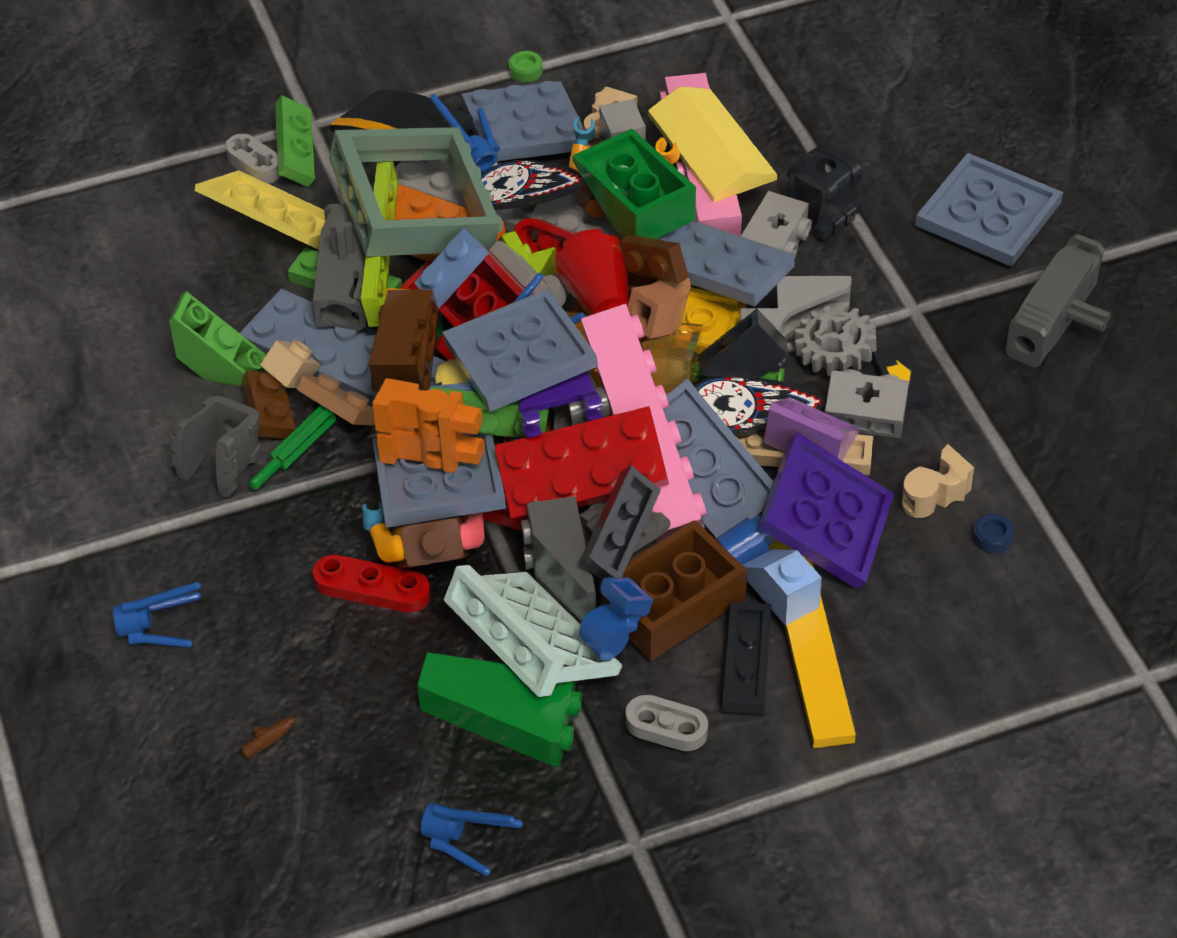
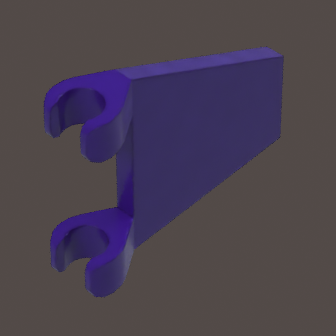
M587 371L521 399L519 417L526 438L542 434L539 426V410L580 400L587 422L603 418L600 409L602 407L601 397L595 391Z

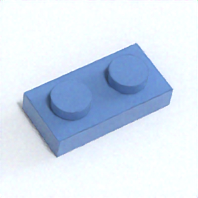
M463 228L414 283L420 290H433L438 308H440L484 260L489 252L471 232Z

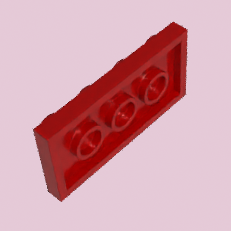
M650 406L545 432L539 436L525 437L494 445L510 518L513 524L519 523L521 520H528L527 503L575 496L577 507H582L608 500L621 471L631 465L657 487L669 484Z

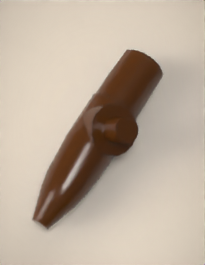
M293 716L280 720L268 728L256 726L253 729L255 733L254 738L239 748L242 757L248 760L255 754L273 745L288 733L296 723V718Z

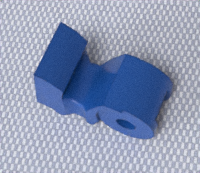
M603 578L600 586L601 594L610 603L588 612L581 622L582 625L579 630L580 640L601 660H611L622 652L628 642V634L637 630V623L640 618L650 613V607L654 600L630 578Z

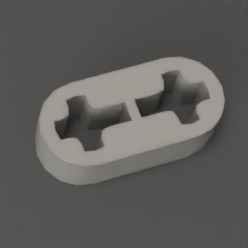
M236 134L226 141L228 162L236 169L268 184L277 181L281 177L278 174L277 153L249 134Z

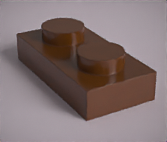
M631 234L619 241L623 252V261L630 275L676 284L689 278L679 243Z
M246 370L242 384L247 405L259 412L260 427L258 429V436L285 439L296 429L285 386L270 373Z

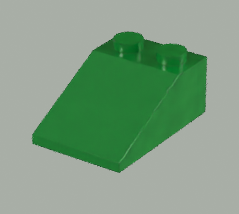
M631 128L572 155L573 163L614 229L624 238L631 234L657 239L695 221L696 186L634 129Z

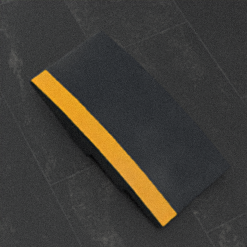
M377 90L329 124L330 130L333 132L335 130L452 128L429 97L399 90ZM443 103L466 133L474 128L473 116ZM421 160V162H423V163H427V162L429 161V160Z

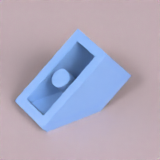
M772 549L743 564L747 569V582L766 604H771V609L785 626L819 608L822 577L798 550Z

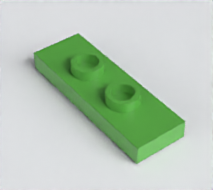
M281 95L275 103L278 174L309 187L315 180L311 108Z

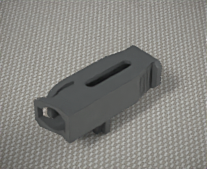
M328 204L324 210L325 223L320 235L313 294L316 327L336 326L360 331L366 327L367 323L361 302L366 255L347 205Z
M1075 234L1068 240L1066 247L1056 253L1009 324L1005 352L1010 358L1031 367L1040 366L1043 359L1056 345L1072 320L1102 332L1105 330L1111 313L1085 303V300L1097 284L1098 273L1105 251L1100 242ZM1079 244L1092 249V253H1089L1077 247L1079 246Z

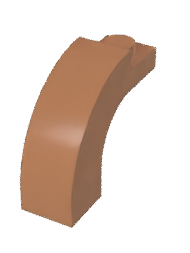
M628 272V287L631 291L628 311L630 316L638 315L644 335L652 339L676 331L683 321L691 288L690 279L687 278L681 283L676 284L630 275Z

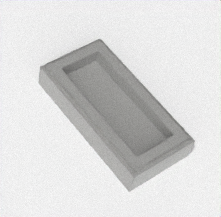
M497 240L490 248L493 255L524 287L538 274L520 254L504 242ZM542 279L532 293L536 294L546 289L553 293V288Z

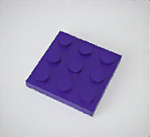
M796 433L788 441L758 528L791 549L798 550L801 555L858 590L867 582L894 493L801 434Z

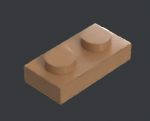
M320 373L318 377L302 376L297 387L298 391L353 425L374 426L373 408L367 405L369 402L368 398L354 391L346 392L339 387L341 383L339 380L327 374Z

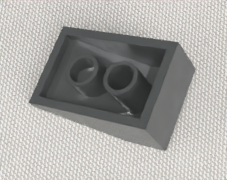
M573 496L527 503L528 520H521L522 537L525 545L522 546L525 569H533L535 581L581 624L585 615L596 609V591L591 571L579 563L586 545L576 498Z

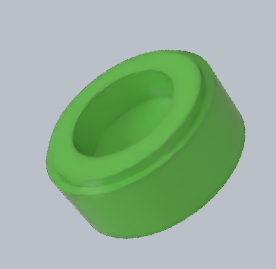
M521 51L515 53L509 59V74L516 81L532 82L540 78L543 73L542 58L537 53Z

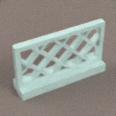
M470 565L456 567L444 601L538 697L552 695L556 683L619 675L622 664L615 657L607 661L601 660L579 638L581 624L527 572L480 576ZM515 587H522L525 591L520 590V589L515 588Z

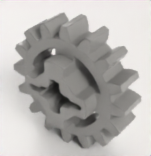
M840 305L837 311H832L829 306H825L824 313L822 314L813 310L810 312L811 320L802 318L800 320V328L795 329L796 355L801 356L802 364L812 363L813 372L826 368L828 376H831L834 369L843 371L852 366L854 369L860 370L861 360L870 362L872 360V352L877 350L875 325H870V317L868 315L859 318V309L854 308L849 313L845 312L844 305Z

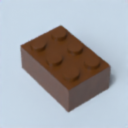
M695 520L630 560L622 578L633 580L654 600L650 607V613L641 617L637 623V630L628 634V639L650 661L656 659L729 611L730 602H743L746 600L747 569ZM601 579L599 580L600 606L610 603V601L603 594H601Z

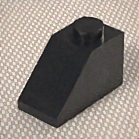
M756 308L699 354L700 371L705 376L760 378L768 371L774 372L784 364L788 356L787 339Z

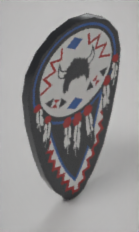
M531 160L504 162L491 167L481 174L485 189H488L491 193L494 210L521 207L524 212L532 213L539 203L565 197L582 189L586 184L581 174L568 166Z
M716 376L707 378L695 385L696 390L735 436L766 432L769 408L774 401L793 398L820 411H824L826 403L821 395L809 389L770 379Z

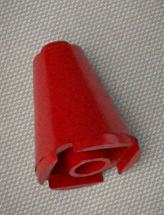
M601 229L584 230L568 237L562 243L563 249L558 256L555 254L553 258L555 276L589 316L626 304L628 308L629 304L628 272L623 261L620 240L614 234H612L613 236L604 234Z

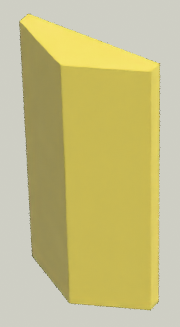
M679 86L648 110V116L673 148V144L677 143L680 159L713 202L777 180V173L711 89Z
M240 170L195 185L194 191L319 250L321 230L325 223L323 209Z

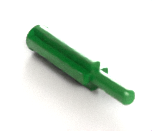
M320 405L269 454L272 460L249 481V487L257 490L279 468L283 471L287 470L336 422L335 414Z

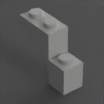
M785 276L776 285L775 308L757 309L788 339L795 334V329L800 328V320L802 318L811 320L810 312L813 310L822 314L824 313L825 306H829L832 311H837L840 305H844L845 312H848L851 276ZM741 308L740 321L756 308Z

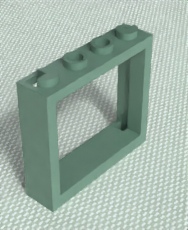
M459 127L335 130L329 160L366 256L441 253L463 228L471 232L487 249L490 250L495 244L498 232L502 231V220L500 215L496 214L491 193L488 189H485L481 179L480 168L478 165H475L471 156L470 144L465 142ZM448 160L471 217L384 220L362 162Z

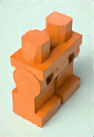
M390 378L385 379L372 403L375 428L378 431L376 436L380 463L395 465L397 459L400 458L421 461L427 467L433 469L443 468V471L451 473L456 472L460 462L476 465L480 463L485 453V441L483 438L467 436L466 433L478 434L482 424V408L464 405L463 393L451 391L448 395L446 392L436 389L423 391L419 390V384Z

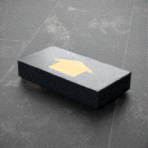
M908 342L879 348L872 352V362L879 377L888 374L897 376L901 380H909L905 411L932 406L933 396Z

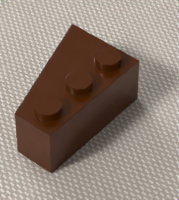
M388 290L385 303L380 307V322L368 363L373 392H379L386 378L419 384V390H429L439 309L433 290Z

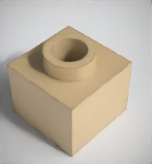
M276 340L260 365L285 387L297 388L302 376L313 377L321 364L311 357L312 350L298 340H293L292 342Z

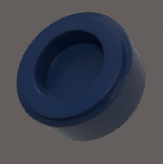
M997 514L984 515L975 523L974 543L984 552L991 554L1003 553L1013 543L1014 526L1004 516Z

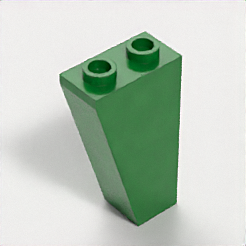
M427 652L418 682L420 711L551 766L560 767L563 751H571L574 726L569 725L572 716H579L582 703V692L576 691L575 681L556 683L552 695L538 697L507 664Z

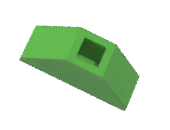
M187 291L182 293L169 320L177 359L204 380L242 387V379L246 370L267 372L260 365L266 356L264 352Z

